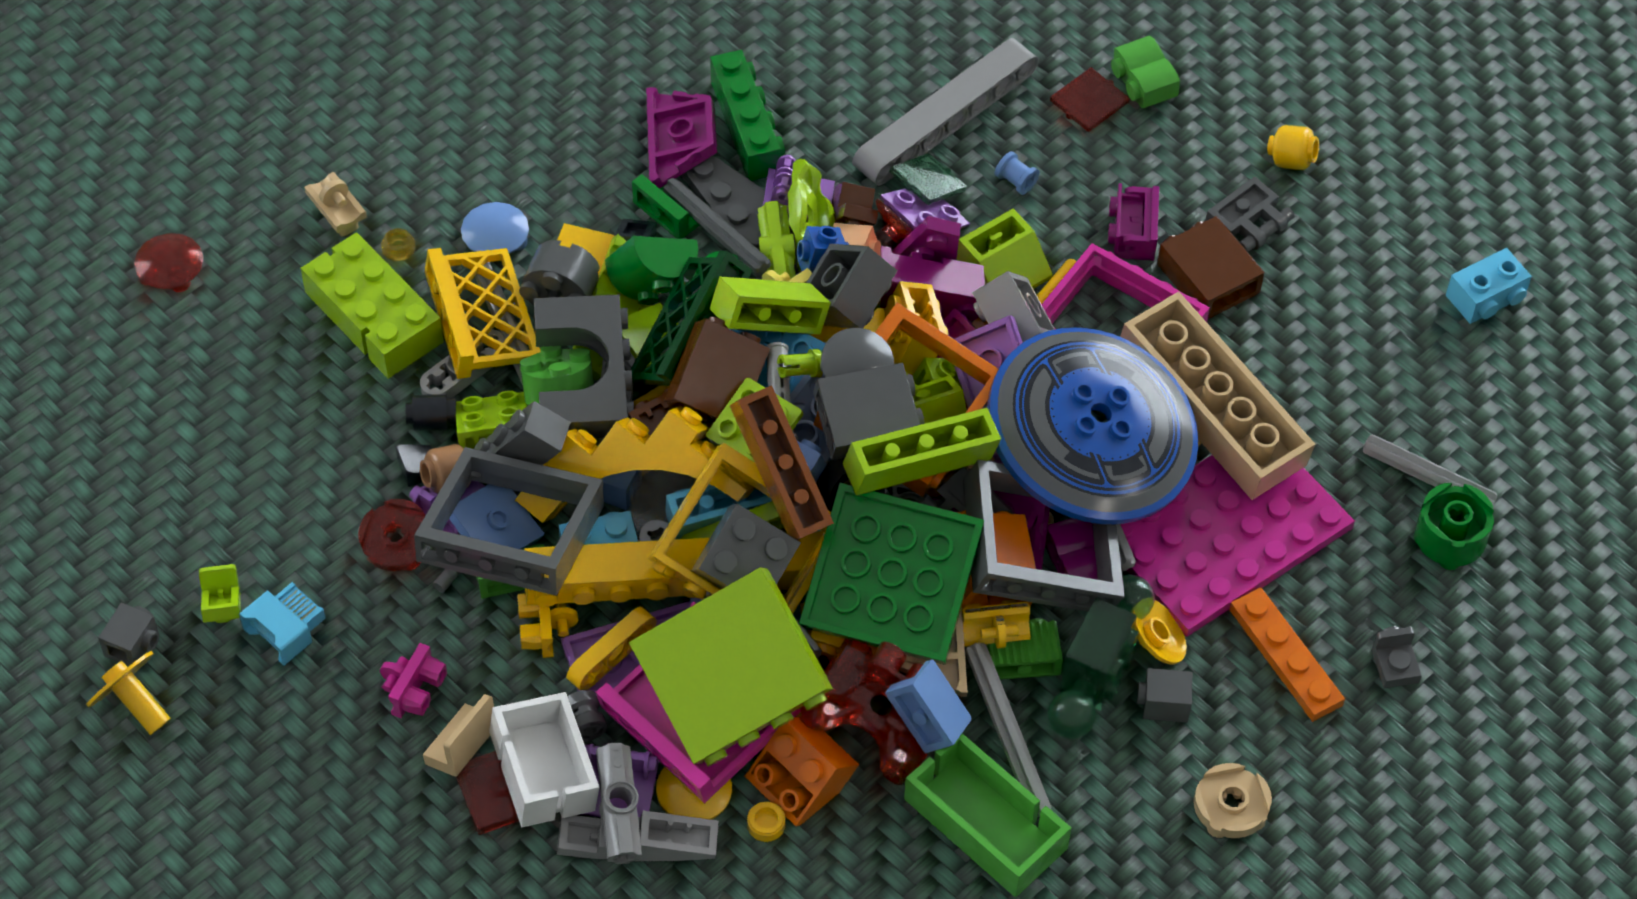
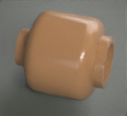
M458 444L429 450L424 460L420 462V475L423 484L438 494L464 448Z

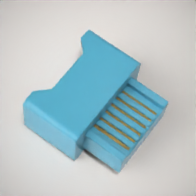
M293 582L276 596L267 590L239 613L244 631L249 635L260 634L279 651L278 660L284 666L312 643L310 631L326 619L324 609L316 605Z

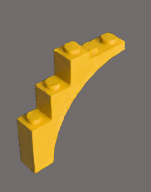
M679 406L668 411L652 435L648 434L649 429L644 423L635 418L630 419L628 417L616 421L599 446L596 445L597 441L590 433L582 429L577 430L576 428L569 430L562 451L543 466L598 479L632 470H664L697 479L717 446L708 441H701V438L709 429L701 423L702 417L689 407L683 408ZM722 466L719 467L709 483L737 502L749 497L755 489ZM520 492L515 499L516 502L542 523L555 518L567 504L566 502Z

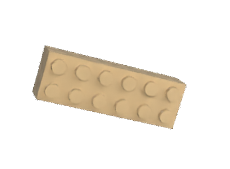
M1179 291L1124 323L1120 337L1129 340L1150 353L1174 376L1192 407L1197 425L1198 439L1251 500L1307 466L1315 443Z

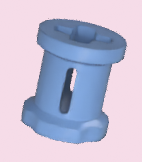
M1012 151L1003 156L995 169V176L999 179L1005 178L1016 186V191L1021 195L1026 194L1034 187L1040 174L1037 168H1029L1019 161L1018 155Z

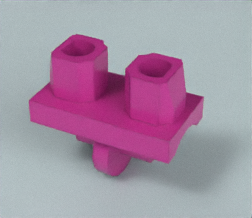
M419 643L410 660L400 656L396 663L384 662L379 672L386 679L382 688L390 693L388 699L394 706L391 710V715L402 719L407 711L423 716L429 707L431 696L429 692L419 689L424 681L439 687L447 676L446 664L431 656L430 646Z

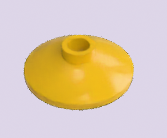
M1144 597L1137 600L1131 609V620L1141 646L1163 663L1173 665L1182 661L1187 651L1186 639L1169 610L1152 598Z
M664 767L657 779L656 794L660 806L667 814L712 820L719 816L728 806L732 795V782L730 779L704 804Z

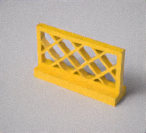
M441 248L427 250L425 275L437 314L441 318L442 331L457 379L470 378L474 369L520 364L522 359L540 353V348L536 347V336L524 298L519 293L520 286L507 248L443 255ZM501 261L503 269L497 274L484 267L487 262ZM462 265L471 271L463 278L452 272L451 266ZM477 274L492 281L486 289L471 282ZM498 285L511 291L512 295L507 301L492 293ZM464 289L479 296L473 305L460 298L459 295ZM485 300L500 307L494 316L480 309ZM506 312L520 318V322L516 327L500 320ZM472 316L488 323L482 331L468 325V321ZM494 327L509 334L503 343L488 336ZM517 338L527 344L530 350L518 352L509 347V345ZM482 342L495 349L496 352L493 355L478 357L476 348Z

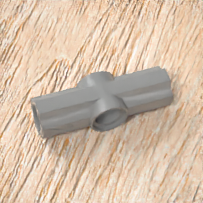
M608 743L596 749L601 796L599 813L604 824L607 861L614 862L615 864H627L640 860L642 857L637 814L639 795L634 787L630 746L622 743ZM620 798L625 801L628 807L623 809L617 808L612 805L610 799Z

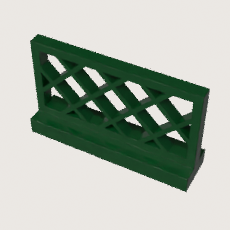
M719 251L717 257H689L630 369L632 372V383L670 386L695 322L706 318L709 319V317L718 318L710 310V305L719 276L748 279L753 270L728 251ZM699 269V273L694 276L696 270ZM701 286V288L692 295V293ZM685 316L684 320L676 325ZM669 347L668 351L661 356V353Z

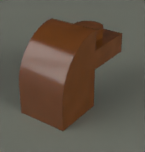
M841 182L835 186L832 199L835 223L875 225L879 212L872 209L875 189L848 182Z

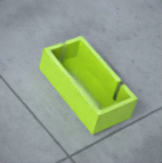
M357 232L332 247L331 256L324 252L301 267L305 293L365 355L368 353L369 360L387 379L444 342L440 316Z

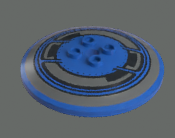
M1089 328L1050 330L1038 334L1016 347L1007 356L993 379L987 408L1001 437L996 451L1006 469L1020 486L1035 499L1058 513L1096 524L1114 525L1139 521L1152 516L1169 505L1182 491L1194 470L1198 452V431L1194 413L1186 394L1174 376L1161 362L1127 339ZM1097 410L1102 412L1107 422L1097 421L1092 416L1091 411Z

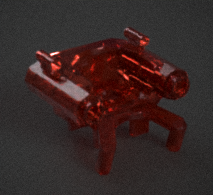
M845 639L824 670L833 687V690L825 693L827 701L808 711L805 706H802L800 708L802 714L800 720L807 727L824 732L842 724H852L864 729L876 740L879 746L880 769L884 777L896 785H902L906 781V777L922 764L928 753H924L893 705L891 712L882 716L873 712L870 701L875 695L886 696L885 692L891 684L913 678L923 664L913 663L904 676L899 670L906 661L907 656L896 645L890 642H881L873 654L872 649L866 643Z

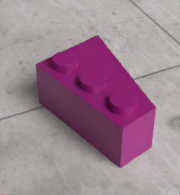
M881 246L880 256L893 266L897 272L891 281L892 284L889 291L879 301L880 308L885 310L889 296L893 295L899 282L903 281L931 284L936 300L940 303L942 320L954 308L962 312L969 321L979 317L973 306L977 301L972 292L985 285L984 265L942 258L941 263L922 259V253L911 252L909 257L893 254L891 247Z

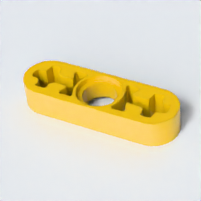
M637 607L575 660L567 672V680L579 690L590 689L633 651L629 642L656 626L657 619L643 607Z

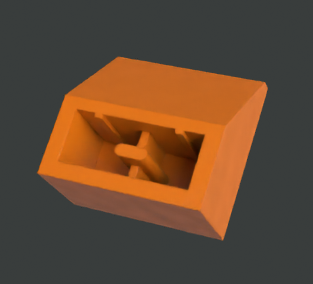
M808 715L794 717L793 720L775 731L745 777L770 802L780 806L784 811L785 817L797 827L840 793L859 764Z

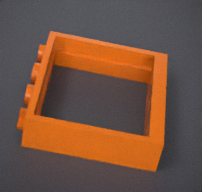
M897 302L875 333L881 336L889 345L899 330H901L985 385L966 413L986 408L989 391L999 369ZM817 412L813 425L823 431L819 413ZM947 472L902 484L923 497L930 486L936 489L941 484Z

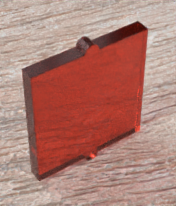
M1090 67L1050 96V101L1066 114L1067 119L1072 118L1087 132H1090L1128 104L1130 98L1116 88L1112 80L1105 79Z

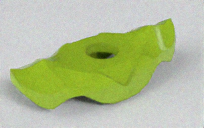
M798 159L793 162L792 184L787 195L788 222L795 235L794 245L796 253L798 242L803 240L807 226L833 227L835 223L834 208L830 200L822 194L820 189L822 174L805 159ZM797 260L798 272H801V268Z

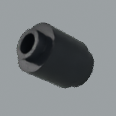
M447 394L413 395L412 402L406 403V424H413L414 431L448 430V426H456V397L447 398Z

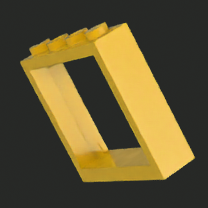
M725 443L717 446L647 558L655 563L653 569L657 573L672 580L673 576L686 583L684 589L701 600L705 596L709 597L721 589L666 555V552L719 467L722 466L770 497L755 462ZM827 527L820 529L824 533L784 597L792 614L810 587Z

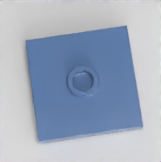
M491 484L460 500L449 518L460 535L521 550L539 541L545 535L530 513L515 501L517 496L512 489Z

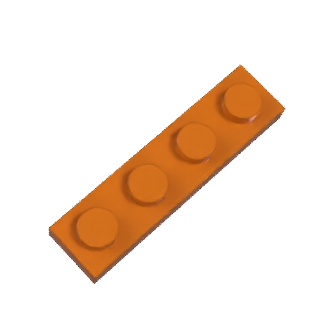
M1262 587L1231 602L1229 610L1312 722L1343 706L1344 696Z

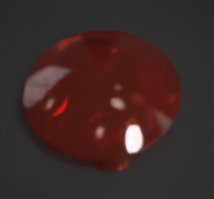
M166 233L155 236L145 242L136 253L134 265L138 280L142 284L182 292L190 287L191 280L202 269L204 257L201 247L192 238L183 234Z

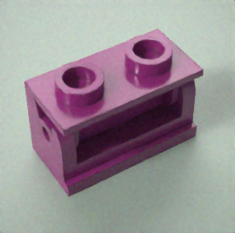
M1119 183L1117 197L1110 196L1109 217H1115V223H1109L1108 244H1114L1113 254L1118 258L1154 261L1158 241L1159 186H1153L1152 188L1132 186L1125 188V193H1122V183Z

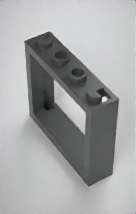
M465 447L414 535L416 561L557 596L604 507L603 479ZM471 480L577 505L551 556L442 530Z
M992 460L976 461L963 478L966 515L985 520L971 571L973 593L1109 615L1125 597L1116 524L1092 523L1098 580L998 563L991 490L1027 497L1033 496L1020 486L1004 464L996 463Z

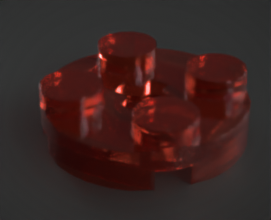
M391 499L385 501V505L377 508L375 511L372 508L362 519L358 531V539L367 560L377 568L386 571H411L416 569L420 562L416 561L414 535L426 516L423 510L414 502L405 499ZM397 528H401V532L404 535L403 538L397 542H392L387 537L388 533H395Z

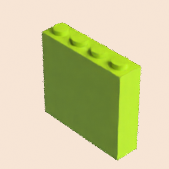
M760 567L629 642L693 764L705 762L709 767L728 756L725 751L726 749L737 743L740 748H743L761 738L758 731L770 724L773 729L787 724L794 719L793 711L802 706H805L807 711L827 701L825 693L833 690L768 568Z

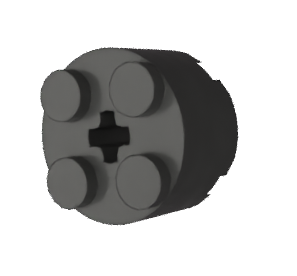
M560 240L546 241L538 246L522 280L519 293L532 305H534V298L592 296L599 279L598 271L600 267L597 260L587 250L573 243L569 248L560 246Z

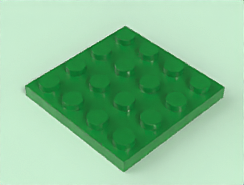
M840 483L830 515L834 524L827 526L799 624L809 630L927 661L933 659L936 663L946 665L985 520L875 491L856 495L851 485Z

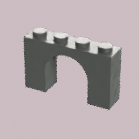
M619 295L534 298L536 347L566 345L587 347L598 353L608 367L604 376L588 388L570 391L539 392V404L570 421L568 431L575 428L577 430L582 429L590 433L594 438H605L616 421L627 418L628 413L634 410V402L626 400V391H632L631 370H624V360H630L629 339H622V329H628L627 308H620Z

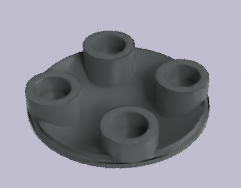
M848 328L837 332L826 342L821 355L820 368L825 377L893 365L894 357L887 342L875 332L864 328Z

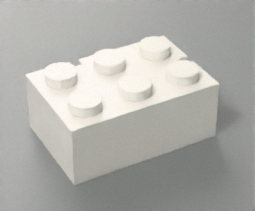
M566 692L492 707L489 733L498 760H502L501 769L521 828L553 821L558 812H560L562 818L595 811L599 784Z

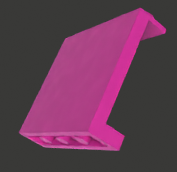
M693 601L690 604V607L695 605L696 603ZM640 664L614 688L606 682L595 692L601 707L646 750L651 752L653 756H658V761L704 804L767 745L777 730L773 729L770 724L758 731L761 738L743 748H740L738 743L725 750L728 755L726 758L709 767L705 762L693 764ZM802 707L792 712L793 717H796L802 711Z

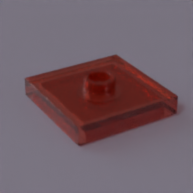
M496 751L471 759L458 776L455 777L478 835L519 821L501 769L502 760H498Z

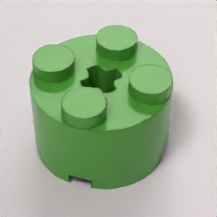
M561 346L540 347V353L520 361L524 398L527 405H530L533 401L539 403V392L581 390L594 385L590 350L586 348L561 349Z

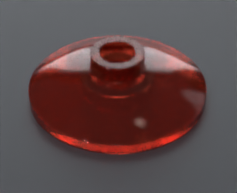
M877 199L875 201L877 209L886 223L882 230L896 243L901 239L904 240L913 230L880 199Z

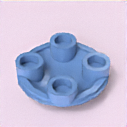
M500 202L482 204L472 209L463 220L461 226L462 239L467 247L474 252L476 250L485 251L507 248L510 254L514 251H521L527 246L529 232L527 218L521 210L510 204Z

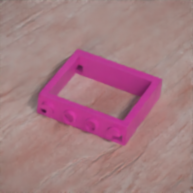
M1091 243L1042 303V306L1053 324L1092 275L1149 307L1155 306L1179 290L1175 289L1168 282L1160 281L1149 275L1140 267L1131 265L1118 258L1111 251L1107 252ZM1180 292L1207 322L1210 307L1197 301V298Z

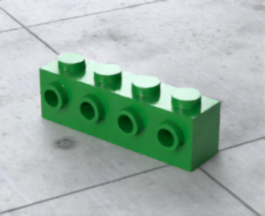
M743 50L711 56V84L746 177L751 181L767 178L768 169H776L778 159L785 155V147L782 137L776 136L774 133L775 121L772 112L765 110L766 100L763 88L755 84L756 73L752 61H746Z

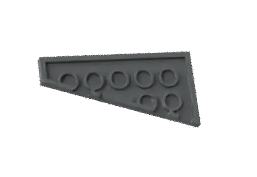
M714 155L682 174V177L696 196L759 250L758 237L761 236L757 214L758 208L763 206L764 189ZM789 226L790 234H793L795 244V235L791 227ZM795 250L796 264L794 265V269L796 271V275H798L801 272H798L797 253ZM754 273L758 279L762 280V275Z

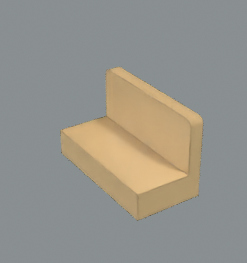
M484 694L475 706L466 703L462 706L423 753L425 765L452 776H458L490 736L492 707H494L491 696Z

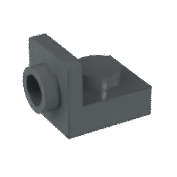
M1393 626L1376 634L1371 651L1383 688L1416 684L1421 680L1422 675L1412 647L1415 635L1412 627L1400 628Z

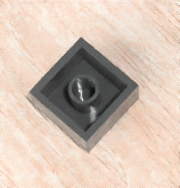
M829 244L807 283H811L831 302L824 326L864 328L873 318L874 309L881 297L889 291L892 284L891 281L897 270L869 246Z
M734 504L727 508L691 571L718 588L723 589L754 570L763 567L768 568L777 584L801 542L739 504Z

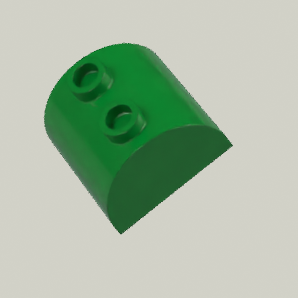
M632 236L605 259L607 275L613 286L624 296L638 300V303L641 305L655 304L659 302L658 295L672 291L673 284L680 276L688 258L698 256L697 240Z

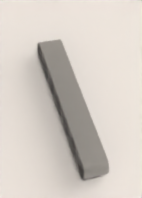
M1010 38L863 144L853 157V166L877 186L885 184L897 175L896 170L899 172L903 171L904 167L911 165L1029 78L1036 70L1039 58L1016 39Z

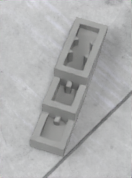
M643 810L641 817H638L642 857L640 860L635 861L715 859L719 821ZM577 815L566 818L561 817L557 855L607 860L603 819Z

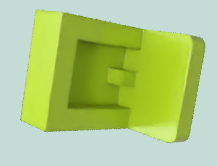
M229 564L200 568L199 579L202 590L201 614L203 623H225L232 619L240 618L241 593L236 566Z

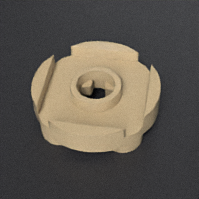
M1236 763L1220 764L1209 769L1199 782L1194 795V808L1197 817L1207 827L1208 833L1216 838H1242L1262 829L1265 826L1272 804L1271 791L1265 779L1257 772L1255 776L1253 773L1246 771L1245 766ZM1227 794H1232L1235 799L1242 800L1238 807H1230L1224 803Z

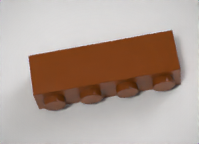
M772 385L731 404L730 408L787 534L798 540L834 524Z

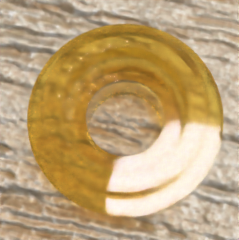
M392 229L385 234L381 242L382 253L386 258L393 261L406 260L415 252V239L405 229Z

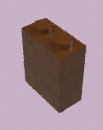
M1217 216L1205 222H1197L1189 230L1179 235H1171L1160 244L1157 265L1180 292L1197 298V301L1210 307L1208 319L1261 292L1265 272Z
M709 317V319L706 318L695 322L663 402L674 407H689L696 411L702 417V420L713 424L746 378H751L755 382L758 381L770 348L760 344L761 339L751 333L741 332L739 334L728 329L725 321L722 319Z

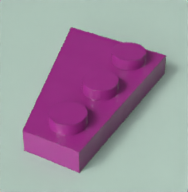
M927 216L891 252L909 257L911 252L922 253V259L940 263L942 258L956 260L961 223Z

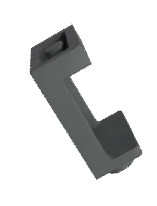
M903 363L817 379L813 394L831 460L845 458L852 442L925 424L922 410L915 407L912 397L915 396L913 377L911 374L906 375Z

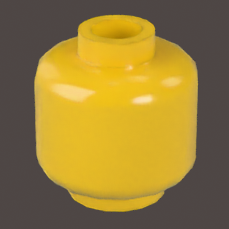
M1282 125L1278 128L1275 136L1271 135L1269 137L1267 152L1268 155L1273 156L1274 163L1279 168L1305 170L1311 163H1315L1318 158L1319 138L1314 136L1313 131L1308 127Z

